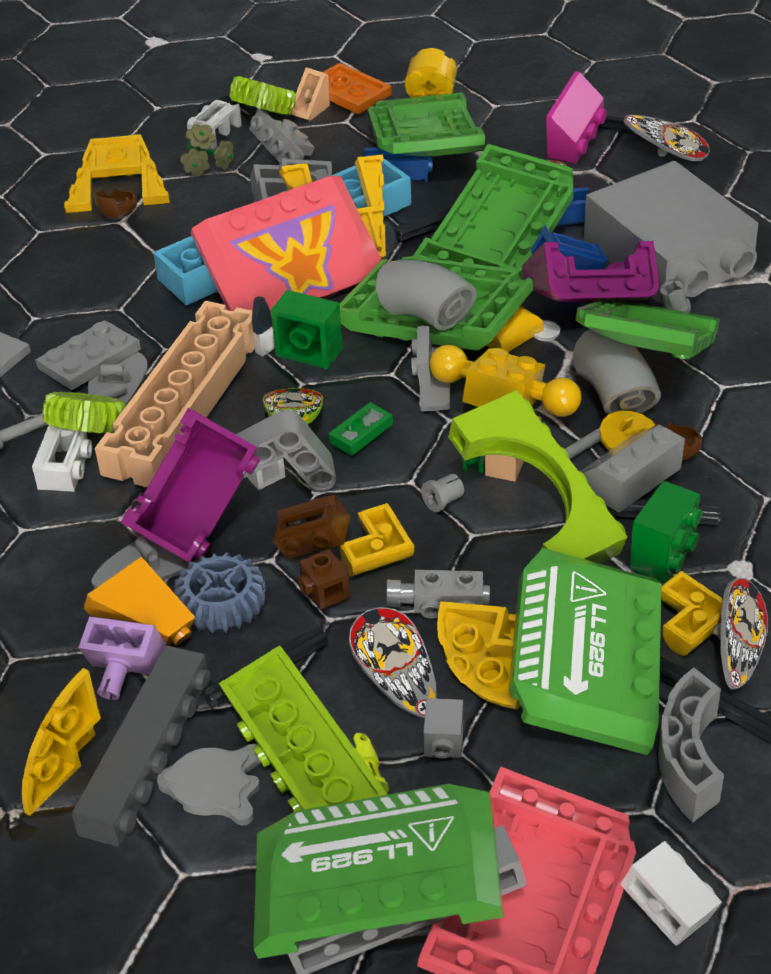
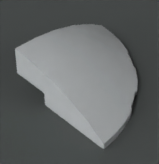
M281 159L279 165L254 164L250 175L254 201L257 202L288 191L279 173L281 166L307 163L312 182L332 176L331 161Z

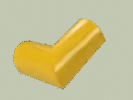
M520 306L494 339L486 346L491 349L500 348L510 352L534 337V334L543 331V320Z
M388 503L358 512L359 523L367 535L340 545L342 560L346 564L349 576L351 577L409 558L414 554L412 541Z
M680 571L661 586V600L679 612L663 625V638L673 652L685 656L711 636L715 626L721 623L723 598L683 571Z

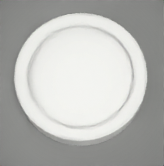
M543 320L544 330L534 334V338L541 341L556 339L560 334L559 325L552 321Z

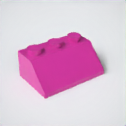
M574 72L546 116L547 158L574 164L577 163L581 155L586 153L588 143L591 139L595 138L597 128L600 124L604 123L607 113L606 109H604V98L580 72Z

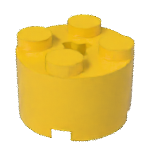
M435 48L422 49L416 56L412 57L405 79V89L410 98L451 94L457 74V66L452 57L449 59L444 55V51Z

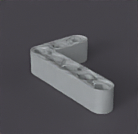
M280 411L235 434L258 448L257 456L261 459L253 473L285 457L313 490L326 491L331 489L336 483L332 454L295 411Z

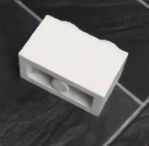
M665 841L634 863L620 884L675 946L679 945L704 925L722 903L715 895L713 889L706 882H703L686 864L684 858Z

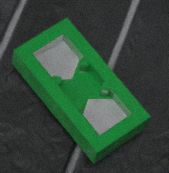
M370 402L328 433L329 443L352 456L393 425V415Z

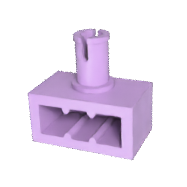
M89 616L79 649L91 666L106 668L97 694L110 700L112 694V700H118L126 673L150 674L166 643L154 625Z

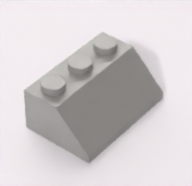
M659 424L632 435L582 469L581 472L586 476L588 484L595 494L600 496L607 506L620 513L663 482V480H666L681 469L685 438Z

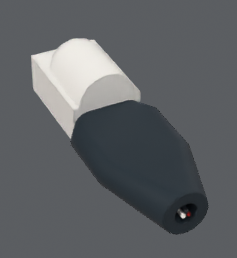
M259 296L254 299L252 327L255 353L263 357L275 349L273 328L270 327L272 324L271 311L265 298Z

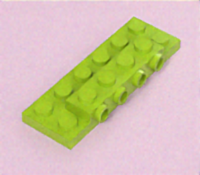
M280 645L219 683L222 691L241 718V721L236 724L247 743L254 739L258 746L253 748V751L264 768L270 764L275 771L270 776L281 794L288 790L292 795V798L287 800L293 812L388 795Z

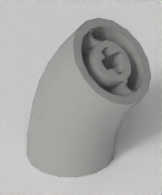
M390 261L383 264L378 271L376 279L377 294L380 303L386 311L393 315L416 316L430 323L437 330H447L459 323L469 313L476 299V289L460 275L445 267L425 261Z
M591 329L584 332L578 339L573 351L574 367L576 372L594 387L602 402L605 413L610 414L616 411L643 413L658 403L661 398V392L649 364L635 346L607 338Z

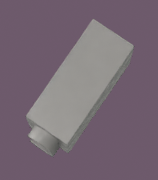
M672 161L587 194L584 241L594 245L598 243L610 263L624 262L628 255L634 254L638 242L654 241L659 289L652 298L662 305L663 300L660 288L668 281H680L683 284L685 296L695 297L711 286L733 277H743L752 270L757 259L755 247L759 223L679 163Z

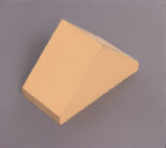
M306 67L296 92L295 106L290 115L311 121L330 106L329 81L326 73Z

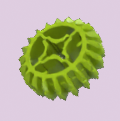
M241 76L234 77L233 83H231L229 97L233 101L283 115L291 114L295 106L296 94L294 91Z
M53 392L47 394L45 402H43V421L54 427L78 432L114 433L113 423L126 405L117 398L80 392Z

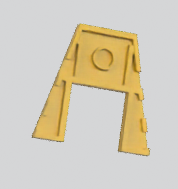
M141 134L90 139L82 159L83 165L81 168H78L76 173L77 180L75 184H72L69 190L70 197L68 201H65L64 206L66 213L92 211V178H108L110 176L141 173L144 205L170 203L161 176L158 175L156 166L150 158Z
M383 155L358 157L355 165L367 207L357 208L383 260L386 257L385 224H383L385 207L382 187L384 186V174H382ZM307 163L281 166L279 170L288 190L312 182Z

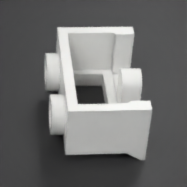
M215 100L209 106L205 105L196 117H191L188 120L187 129H192V126L196 123L201 126L204 124L211 126L212 134L215 135V141L211 143L210 148L215 149L217 147L215 134L217 127L219 134L227 136L230 133V124L238 128L242 126L240 105H230V103Z
M48 426L32 465L38 490L75 491L78 480L84 476L85 461L92 454V441L87 438L86 432ZM68 451L63 463L55 462V452Z

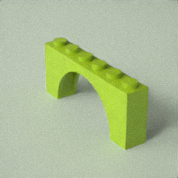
M518 390L452 419L448 437L465 461L484 455L514 457L535 466L554 483L564 503L565 525L553 538L543 543L542 548L599 564L621 554L628 538L623 525L613 518L607 510L604 500L595 494L589 486L586 476L576 469L570 461L567 451L558 445L552 437L549 427L540 421L534 413L531 403L524 399Z

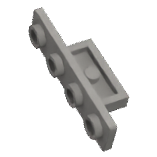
M261 108L257 109L255 116L251 119L250 131L279 163L281 159L303 160L305 155H312L315 147L307 140L308 136L297 129V125L294 122L286 119L283 122L274 120Z
M418 326L417 339H412L414 357L411 359L413 376L418 375L420 411L450 409V383H443L437 380L432 375L429 365L432 353L443 345H432L429 326Z

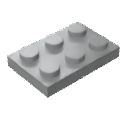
M104 320L94 324L83 333L71 337L69 341L57 348L47 351L46 354L36 359V364L40 371L70 390H74L99 375L101 364H117L141 350V346L137 338Z

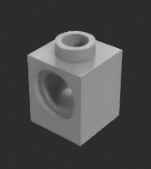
M426 699L424 756L461 758L464 725L463 700Z

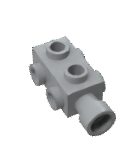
M415 570L414 584L401 583V580L387 579V607L414 604V613H421L422 616L429 619L438 617L440 601L488 606L490 602V585H483V571Z

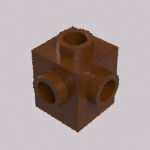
M330 549L299 561L301 576L297 577L299 587L305 596L309 594L320 610L350 598L347 566L342 559L337 560Z

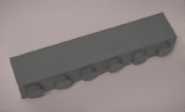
M165 645L72 812L78 836L120 847L126 833L130 834L132 832L142 803H147L151 796L152 784L155 778L165 769L172 746H176L181 739L182 727L185 721L193 716L201 691L208 687L210 683L211 673L210 670H207L205 654Z

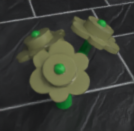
M197 123L194 124L192 129L186 131V138L191 141L187 146L188 153L182 154L180 158L181 163L184 165V171L187 173L191 172L194 176H201L210 165L207 161L208 154L214 155L217 167L226 170L229 167V163L233 160V144L221 141L219 147L215 150L209 149L211 143L215 141L212 127L207 124L202 126Z

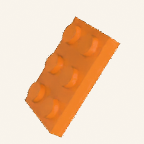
M338 63L323 72L328 75L330 101L354 113H363L368 108L374 106L377 101H382L392 95L391 85L342 63Z

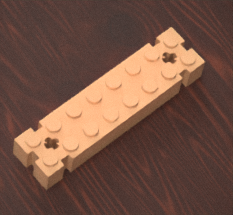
M205 301L195 314L196 322L190 321L115 420L113 423L114 434L106 432L95 447L101 476L120 481L132 477L134 484L143 487L149 486L175 442V434L183 435V432H181L183 424L180 420L188 407L207 418L246 362V354L252 353L255 349L251 310L236 308L233 312L228 311L226 305L209 301Z

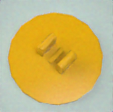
M616 411L608 414L602 420L599 435L601 442L610 451L632 435L652 428L655 424L643 414L633 411Z

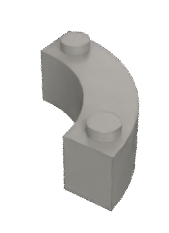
M694 667L676 683L668 696V702L662 715L658 751L659 768L666 789L678 808L692 822L696 821L720 802L724 774L711 761L705 751L702 740H700L705 728L717 717L721 689Z

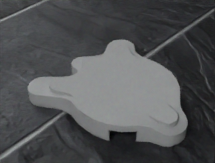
M250 744L238 750L219 748L194 750L184 755L175 764L164 769L158 775V788L161 792L170 795L173 800L176 799L181 803L186 812L204 816L223 815L238 825H248L254 819L253 808L249 800L258 792L260 783L256 776L247 775V772L261 763L253 751V748L258 746V744Z

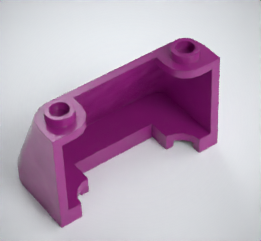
M654 241L638 242L633 255H628L624 262L611 263L605 270H575L574 256L566 257L562 255L558 250V242H544L522 265L523 280L526 281L528 277L532 279L533 292L557 302L647 300L657 293L659 289Z
M188 407L180 420L183 424L181 428L183 435L175 434V442L143 496L139 495L137 499L138 502L142 503L141 506L136 505L133 510L128 508L120 523L182 559L194 562L196 558L200 560V556L204 557L211 545V543L207 542L209 536L246 473L251 475L261 458L257 456L258 448L255 445Z

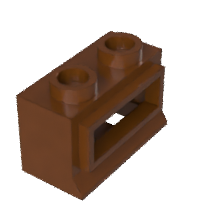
M335 494L279 509L278 524L273 542L286 559L344 545L350 515ZM305 519L307 521L306 523H302L299 525H295L294 523L295 521Z

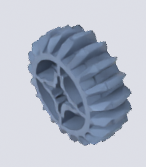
M228 552L223 556H217L213 553L212 557L207 559L200 556L198 563L189 562L188 569L180 570V576L175 580V595L195 616L192 625H196L199 632L208 628L212 634L217 629H223L227 633L228 628L233 626L240 630L242 622L251 623L253 615H260L261 606L264 605L266 599L265 580H263L259 567L254 566L251 559L244 560L241 554L231 557Z

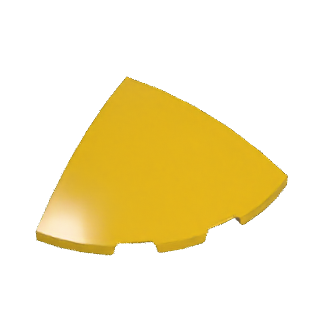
M440 601L437 620L438 639L441 645H443L447 657L446 662L454 675L480 698L496 705L518 709L520 702L518 699H513L509 690L516 614H509L506 607Z
M85 668L68 683L54 701L32 743L22 781V804L24 813L29 816L81 767L78 752L95 736L93 726L101 718L90 673Z

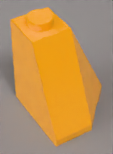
M142 557L88 593L84 605V610L97 618L154 625L167 646H170L172 643L177 646L184 642L192 633L190 628L195 618Z

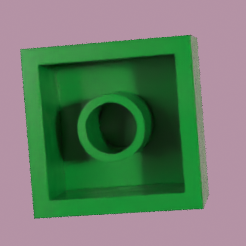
M286 290L271 309L276 356L329 369L343 349L340 303Z
M663 480L633 521L629 569L663 583L668 582L674 572H680L688 551L693 552L699 541L700 534L696 533V528L703 512L699 509L701 494Z

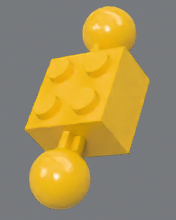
M454 345L440 346L430 357V371L440 382L454 383L462 377L466 378L462 402L480 407L515 390H518L521 396L528 400L531 405L537 399L541 400L546 410L558 417L573 414L581 403V390L573 380L559 377L548 383L542 382L545 364L536 362L532 357H517L508 354L504 349L492 348L488 349L475 362L467 360L465 353Z

